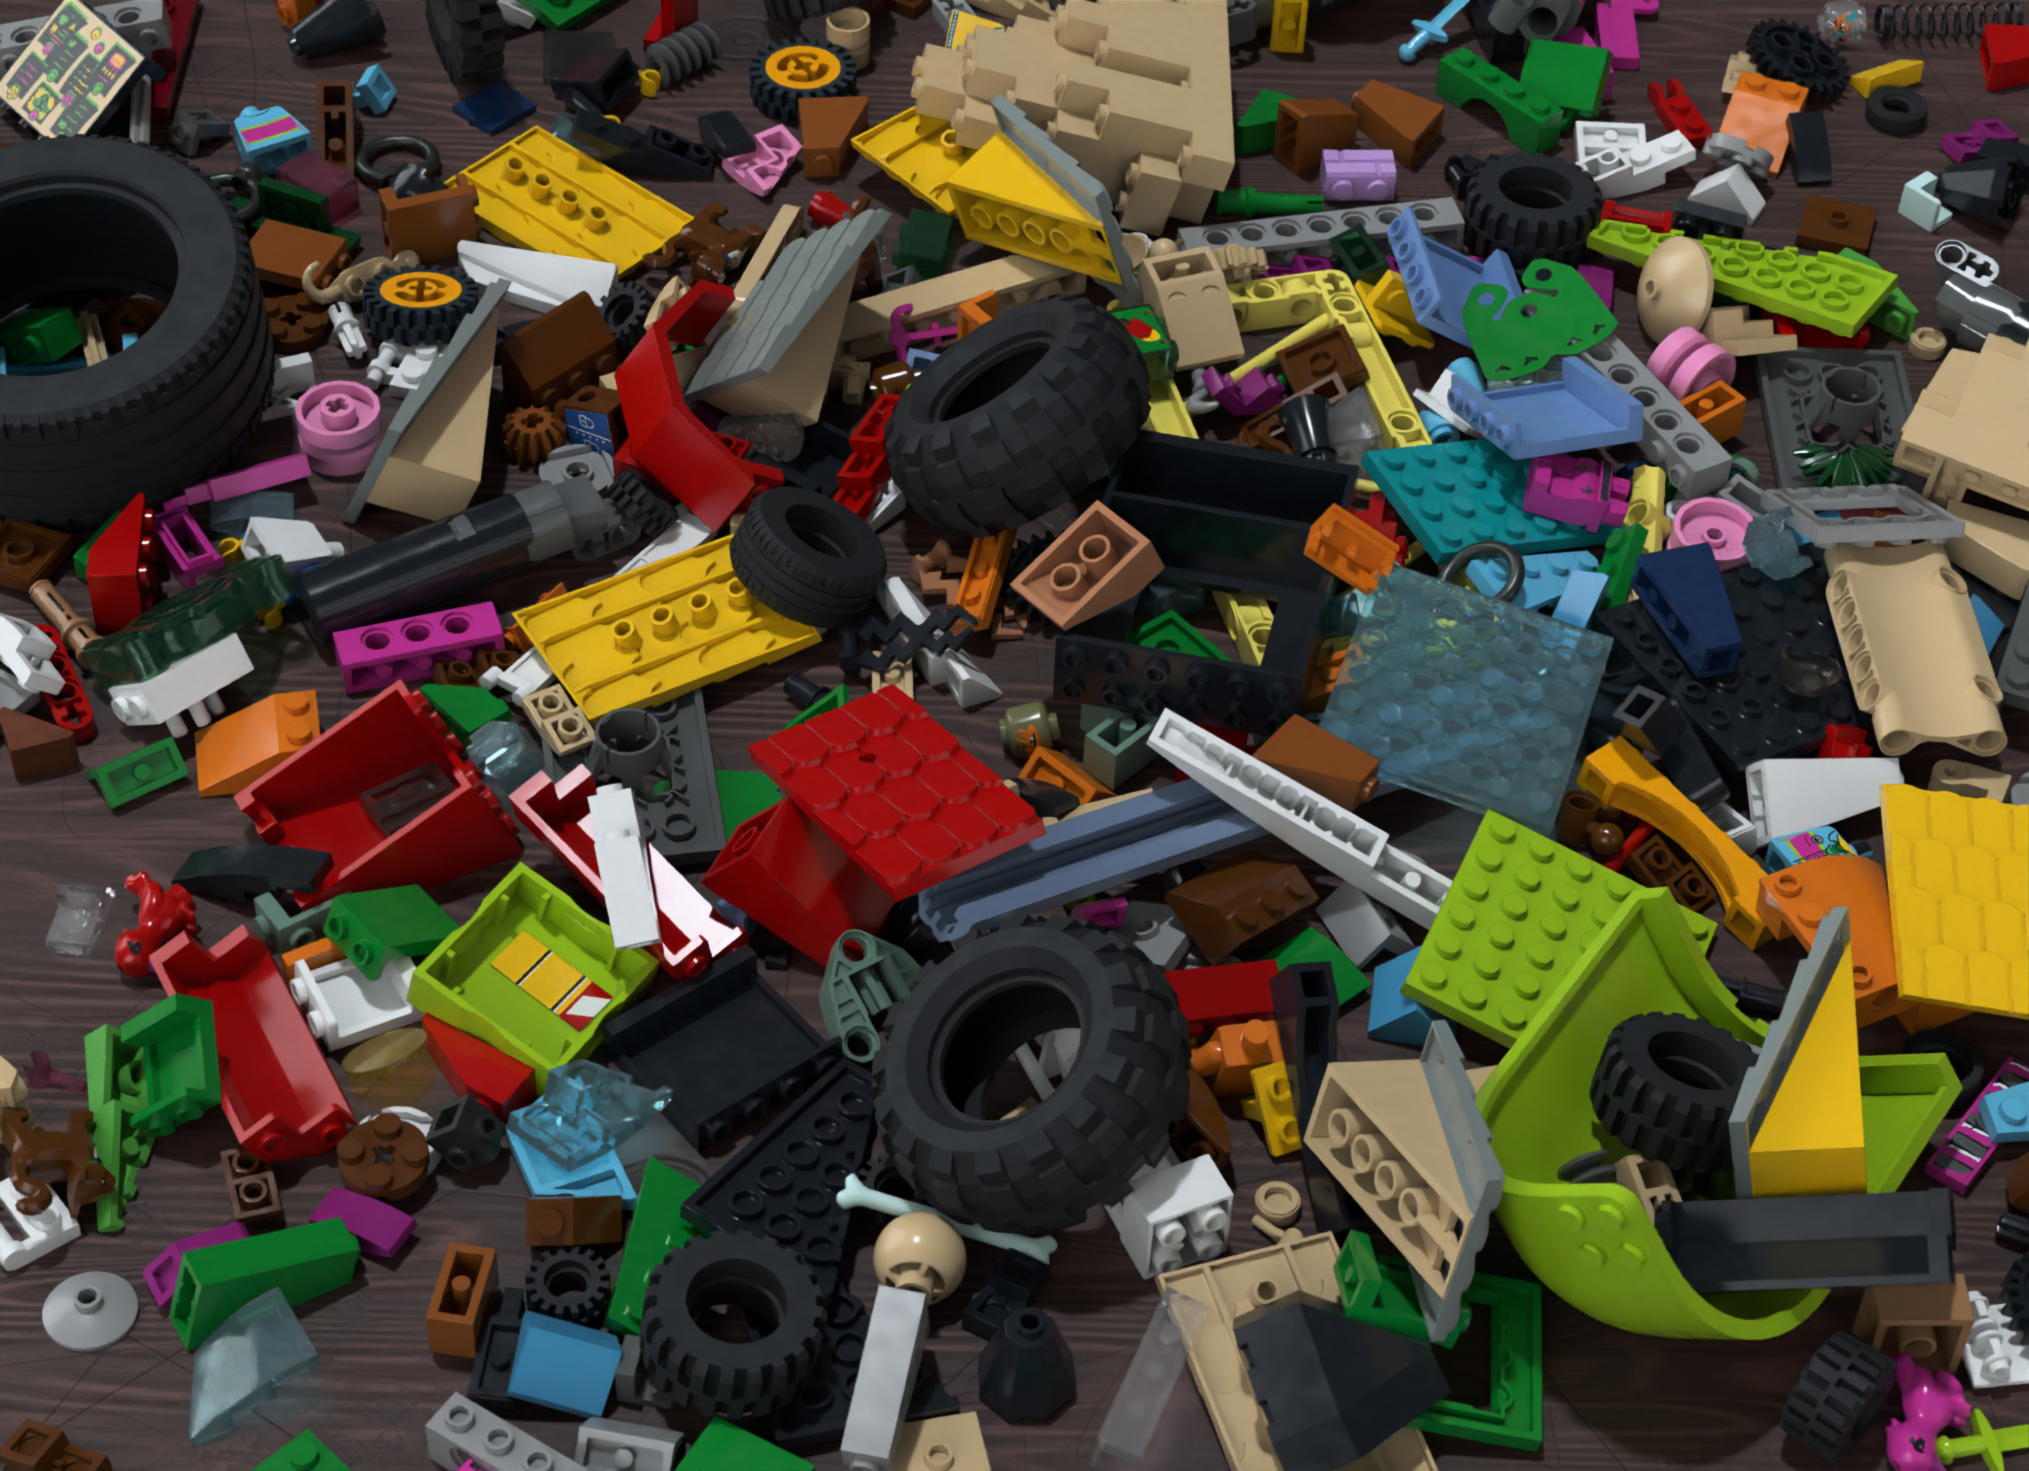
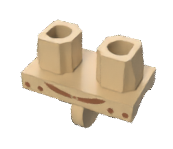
M838 344L823 403L828 401V389L843 390V402L861 405L865 392L869 391L867 382L871 381L870 362H856V356L842 355V345Z

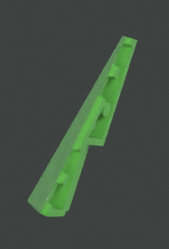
M105 1024L84 1036L89 1111H92L94 1114L91 1139L97 1146L98 1164L103 1165L116 1178L114 1191L103 1195L96 1202L98 1231L117 1232L123 1228L125 1222L121 1220L127 1202L135 1195L138 1187L134 1184L139 1169L146 1164L156 1136L149 1135L147 1130L130 1127V1117L149 1107L144 1047L121 1043L120 1028Z

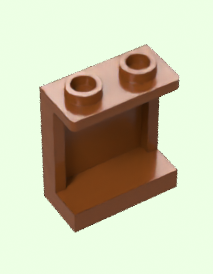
M463 173L456 175L457 187L402 199L397 198L393 187L378 189L383 246L391 261L401 250L414 251L419 257V263L458 255L457 245L461 240L477 242L476 236L481 235V225L478 215L475 214L474 207L479 206V197L475 185H469Z
M266 219L250 240L259 281L265 280L304 290L302 284L304 271L308 265L318 261L320 267L314 272L312 281L316 289L324 290L335 281L341 272L351 268L352 258L348 254L346 238Z

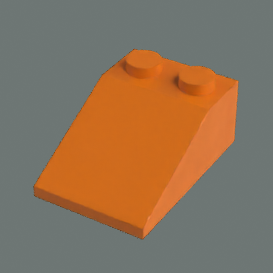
M1743 71L1733 91L1719 133L1748 141L1746 146L1752 148L1754 152H1756L1758 146L1770 152L1774 159L1766 176L1777 179L1792 145L1785 122L1789 113L1804 112L1809 88L1798 86L1793 82H1783L1767 78L1759 73Z
M316 690L273 694L195 732L199 797L239 793L319 737L321 729Z

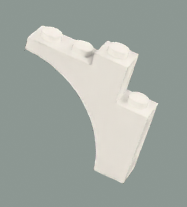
M622 783L596 788L597 795L587 798L597 842L594 844L615 948L620 952L661 943L662 938L647 858L646 836L648 835L645 820L637 810L634 792L631 788L623 789Z

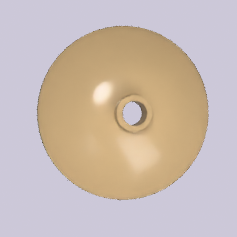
M1683 236L1671 237L1662 242L1651 253L1642 269L1637 289L1638 313L1646 333L1658 344L1681 327L1691 326L1699 332L1708 316L1713 298L1714 276L1710 258L1698 241Z

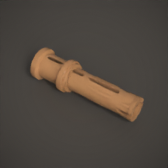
M42 579L35 582L29 590L31 600L38 605L47 618L60 631V639L64 647L69 651H74L78 664L84 669L89 670L104 665L111 655V645L107 639L96 634V628L89 619L79 617L49 580ZM90 653L93 658H90L87 654Z

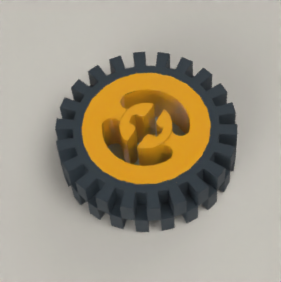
M795 37V43L792 44L788 38L781 39V46L772 42L768 44V50L762 47L758 50V55L754 54L752 57V63H750V97H752L753 104L758 105L759 111L762 113L768 111L769 117L775 119L781 114V121L787 123L791 117H795L796 124H798V98L856 96V62L854 59H851V54L848 51L843 53V47L836 45L832 48V42L827 40L818 45V38L810 37L809 43H803V37Z
M416 265V270H410L409 266H401L400 272L393 268L386 270V275L378 273L374 275V279L369 278L366 281V285L363 286L365 327L367 330L371 329V333L375 336L381 334V339L388 341L394 337V343L402 344L405 340H410V345L417 346L419 340H426V345H435V339H439L442 343L450 342V336H454L466 313L473 314L479 303L478 284H475V280L472 277L467 278V274L463 272L455 274V269L447 268L442 272L441 266L432 265L430 270H425V265Z

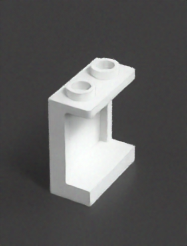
M410 957L387 961L380 979L375 981H369L348 958L311 971L304 959L294 963L295 979L290 980L293 998L298 1005H305L308 1011V1024L314 1037H322L329 1052L420 1021L424 1013L406 1001L412 973L416 969Z

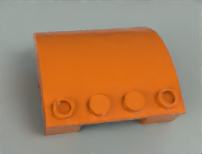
M1831 855L1811 859L1759 878L1758 883L1760 887L1756 913L1778 941L1795 935L1808 953H1810L1822 916L1830 915L1832 907L1849 906L1857 1029L1896 1015L1912 1036L1921 1030L1934 1029L1977 1012L1898 998L1887 871L1879 863L1856 855Z

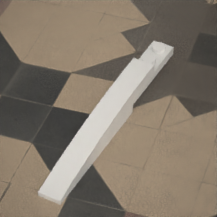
M1164 709L1146 742L1148 746L1212 793L1293 848L1426 929H1430L1453 882L1452 880L1386 843L1389 837L1388 833L1171 710Z

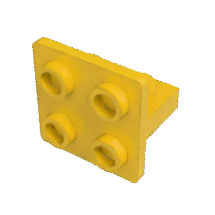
M1388 269L1376 286L1361 280L1357 281L1354 287L1361 298L1360 301L1363 307L1370 314L1373 320L1372 323L1379 333L1385 336H1390L1391 334L1402 338L1413 347L1420 345L1430 350L1434 347L1436 343L1429 330L1417 323L1401 274Z
M1285 1060L1251 1070L1250 1076L1255 1095L1240 1100L1244 1117L1262 1122L1271 1155L1277 1157L1302 1149Z

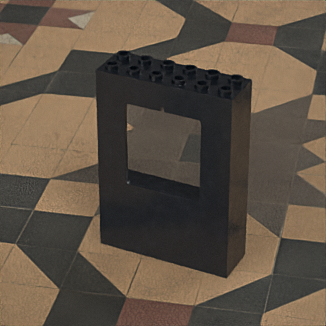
M1139 429L1136 432L1137 438L1115 462L1102 504L1151 541L1165 567L1153 580L1266 599L1278 603L1261 665L1254 666L1126 643L1143 591L1142 589L1136 596L1065 631L1059 627L1055 643L1053 699L1160 717L1164 709L1167 708L1194 724L1271 737L1294 714L1303 716L1339 577L1303 554L1310 528L1333 503L1354 515L1360 466Z

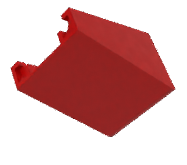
M401 679L233 796L241 811L254 821L258 834L268 845L292 846L331 853L334 867L315 894L312 895L298 891L292 893L303 911L309 910L349 890L353 893L418 884L426 891L517 856L524 851L514 837L520 833L519 828L506 811L500 815L504 811L501 807V801L488 784L484 786L481 781L484 779V776L472 759L469 758L465 762L461 756L467 752L462 743L453 732L447 736L445 735L450 729L437 711L434 710L428 714L427 712L432 707L418 688L411 692Z

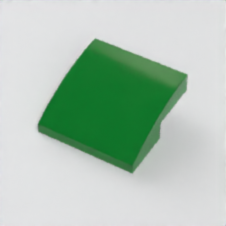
M1311 926L1257 960L1275 959L1279 972L1293 963L1331 961L1339 1008L1365 992L1371 986V983L1357 966L1332 941Z

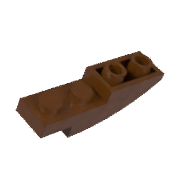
M1191 1063L1192 1069L1187 1071L1190 1081L1188 1090L1190 1096L1183 1120L1171 1121L1167 1130L1170 1138L1169 1141L1188 1161L1209 1154L1221 1173L1233 1152L1230 1134L1216 1099Z

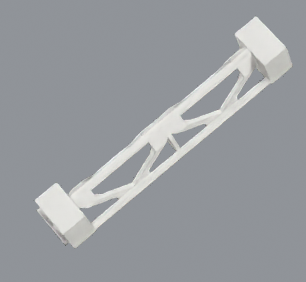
M955 940L949 941L955 950L953 941ZM1063 1028L1046 1032L1039 1063L1027 1042L1014 1051L1042 1101L1055 1091L1048 1078L1062 1074L1064 1080L1069 1073L1080 1045L1081 1029ZM1170 1147L1155 1169L1144 1164L1130 1179L1131 1181H1128L1134 1191L1124 1198L1123 1206L1121 1202L1112 1208L1109 1205H1104L1120 1233L1121 1242L1144 1280L1178 1270L1180 1267L1200 1260H1211L1220 1253L1227 1251L1234 1194L1209 1154L1181 1163Z

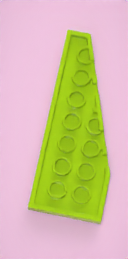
M1603 219L1588 234L1586 247L1596 250L1604 256L1616 257L1631 262L1634 266L1643 268L1651 253L1662 242L1675 236L1684 237V231L1671 229L1670 233L1659 234L1651 232L1647 225ZM1704 234L1703 240L1694 239L1704 247L1710 258L1714 276L1713 291L1730 296L1736 301L1762 307L1768 312L1779 313L1797 319L1800 323L1829 330L1838 336L1852 338L1897 286L1899 275L1829 252L1818 251L1817 257L1798 254V248L1785 246L1784 250L1764 249V245H1760L1761 242Z

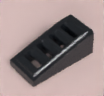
M729 110L702 115L698 118L701 142L723 158L748 154L757 150L754 140Z

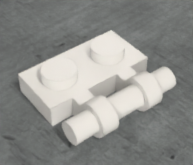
M394 337L388 341L383 340L378 350V358L372 360L366 370L367 377L364 383L372 390L377 389L380 384L389 385L390 396L405 399L410 389L417 390L435 356L442 357L448 344L435 342V345H426V340H419L418 346L411 345V347L402 346L403 343H394ZM392 363L400 364L399 368L390 366Z

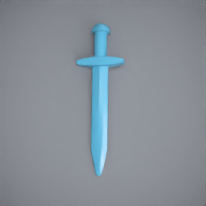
M1453 0L1430 23L1422 20H1413L1411 23L1418 34L1407 44H1402L1399 47L1400 58L1406 62L1415 60V54L1430 40L1448 42V36L1442 28L1471 0Z

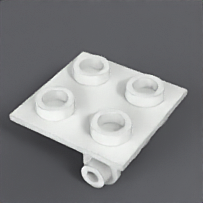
M1979 1291L1968 1292L1975 1321L1964 1348L1962 1360L1973 1389L2029 1383V1345H2021L2019 1343L2024 1336L2022 1331L2009 1330L2008 1326L2014 1318L2001 1314L2005 1304L1990 1305L1987 1297L1981 1296Z

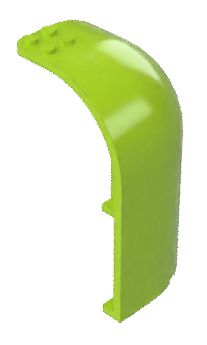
M1669 887L1633 889L1476 1094L1475 1103L1493 1137L1490 1145L1504 1172L1502 1196L1498 1207L1493 1212L1510 1242L1531 1271L1550 1290L1571 1306L1605 1324L1636 1334L1665 1338L1764 1340L1784 1334L1805 1321L1820 1306L1831 1289L1697 1294L1678 1270L1642 1203L1633 1192L1624 1186L1614 1183L1568 1184L1569 1182L1558 1180L1557 1171L1560 1167L1570 1160L1589 1152L1599 1150L1611 1151L1609 1155L1600 1160L1601 1165H1614L1625 1156L1640 1154L1635 1149L1630 1151L1620 1143V1138L1616 1135L1611 1136L1604 1129L1603 1122L1599 1121L1594 1113L1589 1089L1607 1039L1612 1033L1613 1028L1619 1023L1640 1013L1645 1016L1654 1011H1662L1664 1015H1671L1675 1012L1685 1014L1686 1018L1693 1020L1700 1018L1709 1021L1708 1025L1718 1029L1722 1027L1731 1032L1733 1038L1743 1040L1762 1048L1770 1025L1760 1018L1753 1022L1735 1006L1738 999L1727 989L1713 971ZM1946 1053L1859 1055L1868 1193H1888L1897 1190L1963 1089ZM1734 1166L1732 1167L1730 1200L1737 1199Z

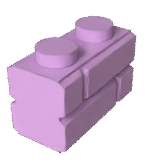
M1392 150L1322 151L1319 178L1323 201H1380L1394 199L1397 172Z

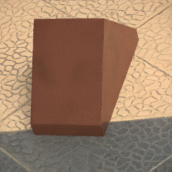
M4 706L0 709V722L4 741L16 780L74 767L80 761L74 731Z

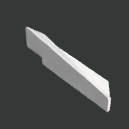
M461 240L457 245L459 267L464 269L467 278L472 277L475 280V284H478L479 294L483 295L490 282L497 283L499 278L509 280L512 283L502 301L542 313L549 312L583 290L589 293L596 306H602L603 302L600 299L603 295L607 298L611 295L608 291L609 289L614 287L619 290L618 267L614 263Z
M899 576L883 580L875 593L877 600L890 621L901 611L916 625H920L931 614L905 586ZM937 629L932 634V637L938 641L944 633ZM902 631L899 633V636L906 645L910 638ZM923 647L913 656L929 685L935 686L946 683L961 709L994 700L1003 695L1001 690L962 648L955 653L948 647L941 658Z

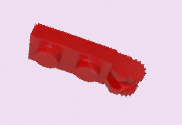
M1676 78L1668 79L1666 92L1669 98L1665 99L1664 89L1660 86V83L1650 82L1646 90L1649 101H1651L1655 108L1654 112L1668 132L1671 133L1679 129L1694 148L1703 147L1709 134L1712 136L1714 131L1688 95H1685L1681 82Z

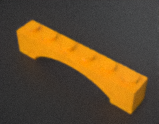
M1621 735L1585 758L1576 783L1584 791L1596 795L1600 799L1601 807L1604 810L1611 806L1637 816L1658 828L1678 843L1699 864L1715 886L1726 911V916L1722 923L1751 951H1754L1774 937L1756 913L1760 887L1758 883L1759 878L1768 874L1754 859L1742 851L1730 839L1727 833L1720 830L1701 812L1696 804L1688 800L1665 775H1662L1642 756L1640 751L1632 747Z

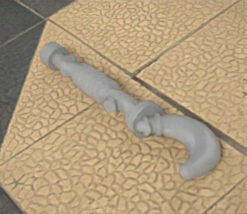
M1203 366L1191 369L1194 387L1192 395L1187 399L1186 408L1193 414L1208 413L1219 407L1217 401L1205 402L1211 397V392L1201 377L1205 372Z

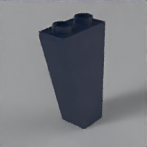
M1705 542L1638 555L1630 586L1695 676L1700 679L1733 672L1742 645V639L1710 544Z

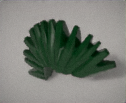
M1818 443L1809 444L1792 451L1794 456L1806 459L1798 464L1800 469H1806L1803 472L1804 476L1821 475L1814 484L1816 487H1821L1828 481L1830 489L1833 486L1863 485L1867 487L1868 485L1880 484L1879 480L1886 481L1888 475L1892 472L1889 468H1893V461L1889 458L1894 456V452L1867 444L1840 457L1831 456V452H1827V449Z

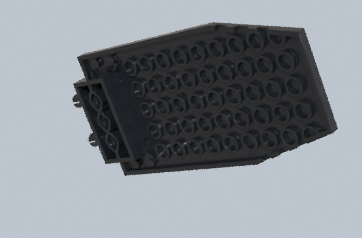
M1814 543L1720 573L1742 639L1734 671L1730 673L1698 679L1640 599L1594 613L1591 625L1614 649L1608 674L1602 675L1598 679L1621 687H1634L1639 684L1666 696L1668 699L1675 696L1717 769L1725 768L1734 778L1745 775L1747 766L1763 759H1791L1820 749L1828 736L1825 733L1827 723L1861 727L1868 732L1874 730L1872 724L1873 715L1860 710L1857 705L1826 598V588L1830 580L1824 559V551L1826 549L1815 547ZM1950 561L1952 570L1956 571L1967 584L1969 598L1971 599L1973 594L1977 595L2005 624L1989 655L1997 679L2023 596L2021 601L2013 599Z

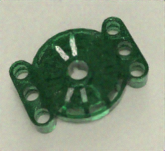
M281 554L240 560L217 570L210 575L208 581L193 586L153 606L129 622L123 630L94 641L80 652L99 688L141 683L165 672L170 668L172 661L201 650L231 634L250 621L257 614V611L285 601L298 593L299 589Z

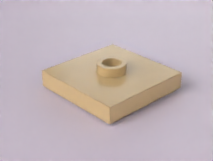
M976 1411L904 1423L892 1471H991Z

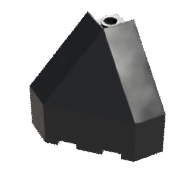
M1298 1290L1234 1318L1233 1332L1238 1347L1241 1351L1243 1350L1248 1360L1250 1369L1247 1370L1256 1400L1259 1406L1262 1407L1268 1420L1269 1426L1266 1429L1284 1471H1333L1359 1460L1451 1392L1431 1349V1341L1348 1318L1343 1305Z

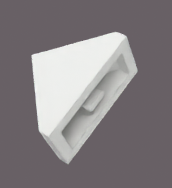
M1740 163L1701 179L1688 197L1690 201L1747 215V225L1753 226L1766 205V201Z

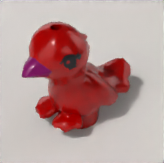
M144 870L138 874L126 877L124 887L136 895L141 902L137 917L138 928L130 931L126 928L123 929V935L117 936L114 960L118 969L124 975L133 978L144 977L150 973L157 974L149 956L160 949L165 942L179 934L181 930L186 931L193 937L198 935L199 931L195 924L197 919L194 916L197 910L196 904L188 891L179 884H174L165 891L158 882L150 880L149 875Z

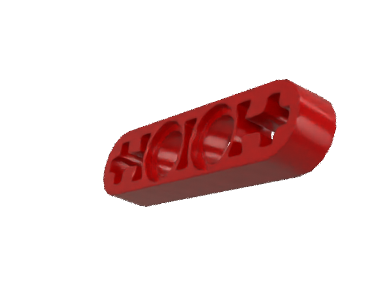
M34 625L45 633L57 646L49 661L53 666L63 668L58 673L64 679L65 684L59 694L66 692L75 694L71 699L64 701L56 700L54 697L57 695L40 691L54 725L74 731L76 744L83 743L92 738L96 732L93 710L58 631L50 625ZM76 714L79 724L74 725L70 721L69 716Z

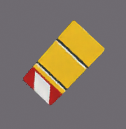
M522 931L491 962V965L578 1031H581L612 999L610 994L525 931Z

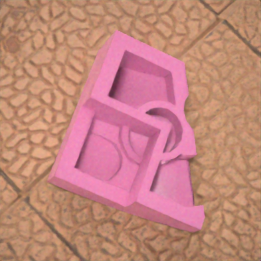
M783 124L755 134L753 136L757 149L755 152L726 159L723 158L722 168L744 188L762 197L772 190L802 150V145Z

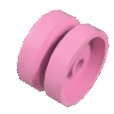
M1691 326L1681 327L1666 337L1649 358L1646 368L1680 401L1719 379L1730 386L1736 371V360L1732 354L1716 343L1711 344L1707 337Z
M339 380L325 382L312 387L298 399L295 414L299 432L300 452L306 454L310 469L331 476L354 475L367 470L383 439L381 408L378 396L370 388L357 382Z
M1712 497L1693 499L1681 506L1675 515L1665 550L1708 542L1712 547L1719 572L1721 573L1751 563V558L1758 542V526L1746 510L1733 502Z

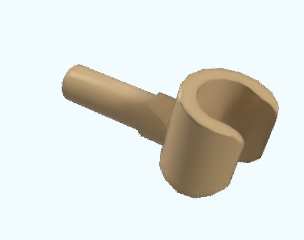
M1258 1214L1251 1220L1252 1225L1273 1238L1277 1244L1303 1238L1301 1231L1298 1229L1289 1228L1285 1232Z

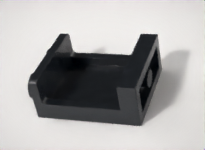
M818 419L817 423L803 427L801 435L775 458L772 459L759 453L751 462L781 469L785 479L781 487L807 489L833 499L840 489L836 475L852 454L849 438L852 435L826 421Z

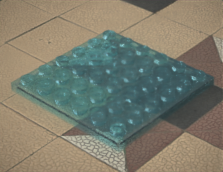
M1395 564L1387 578L1380 573H1376L1374 579L1378 581V585L1375 590L1370 589L1319 727L1380 760L1381 763L1376 776L1378 779L1483 815L1486 814L1488 809L1493 810L1541 835L1550 837L1614 638Z

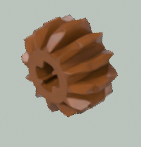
M533 404L528 409L517 407L515 413L506 414L505 421L500 431L501 442L508 458H517L519 465L527 461L532 462L535 467L539 461L547 462L549 453L565 445L566 428L563 425L559 412H550L548 406L540 409L535 408Z

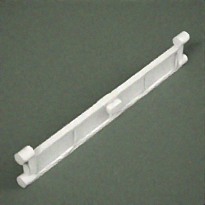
M680 502L674 507L678 511L679 517L673 524L614 576L709 543L718 535V532L724 525L714 533L697 516L692 515V511L686 505ZM533 646L505 672H502L496 666H492L479 678L478 682L481 687L486 688L488 691L495 685H498L512 692V701L517 706L522 707L523 697L544 690L557 677Z

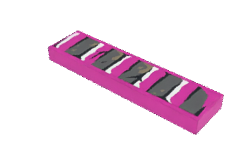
M2011 1056L2006 1060L1927 1162L1924 1174L1964 1196L2004 1143H1991L1977 1105L1984 1095L2029 1082V1066Z

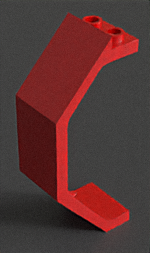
M700 279L649 328L616 371L614 377L633 456L709 529L716 533L722 525L730 526L731 514H746L753 500L758 495L770 489L781 487L785 479L781 469L737 457L687 408L684 402L669 341L698 348L736 299L733 288Z

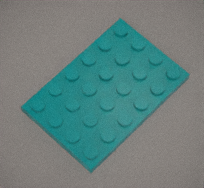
M1487 438L1365 451L1361 461L1362 466L1437 565L1445 564L1449 558L1462 548L1481 541L1491 540L1507 543L1522 555L1605 544L1608 537L1615 530L1619 529L1600 523L1597 533L1585 530L1586 525H1573L1524 511L1523 504L1528 469L1532 458L1514 460ZM1565 452V453H1560V454H1563V455H1566V456L1571 457L1567 452ZM1487 556V557H1482V558H1478V559H1489V558H1498V557H1495V556Z

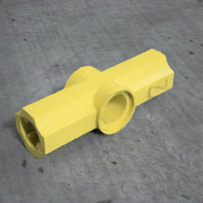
M1647 465L1634 468V473L1631 476L1628 511L1622 523L1625 527H1628L1638 522L1648 530L1641 554L1662 551V542L1667 538L1671 529V522L1664 515L1666 473L1660 467Z

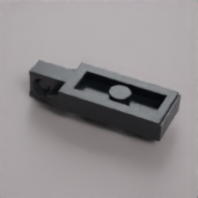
M505 1287L500 1312L490 1311L489 1315L484 1316L467 1392V1399L481 1407L516 1410L518 1399L507 1396L526 1306V1302L523 1299L524 1289Z

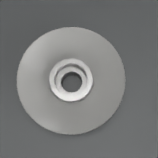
M101 1271L85 1272L66 1279L52 1290L44 1303L42 1320L46 1333L59 1346L78 1352L97 1351L114 1345L131 1331L138 1318L139 1302L133 1287L122 1277Z

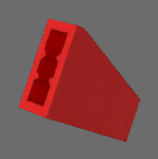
M1985 23L1978 54L1986 90L1994 91L2029 83V26Z

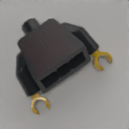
M621 48L577 57L562 74L553 75L551 88L556 95H562L563 102L570 111L577 112L581 107L602 115V113H609L638 80L641 81L640 93L647 97H654L656 90L660 89L661 76L656 70L641 71V66L633 62L628 48ZM614 115L604 116L621 124L620 119Z

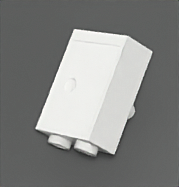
M236 633L203 635L108 689L113 698L111 706L116 716L122 722H125L127 726L155 725L165 721L173 738L177 739L188 733V728L180 715L181 711L188 708L197 727L208 725L212 721L211 716H218L225 712L226 709L217 691L254 670V667Z

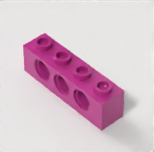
M492 601L333 632L336 663L346 694L390 686L399 679L405 683L433 677L432 669L435 660L474 661L478 649L505 650L503 631Z

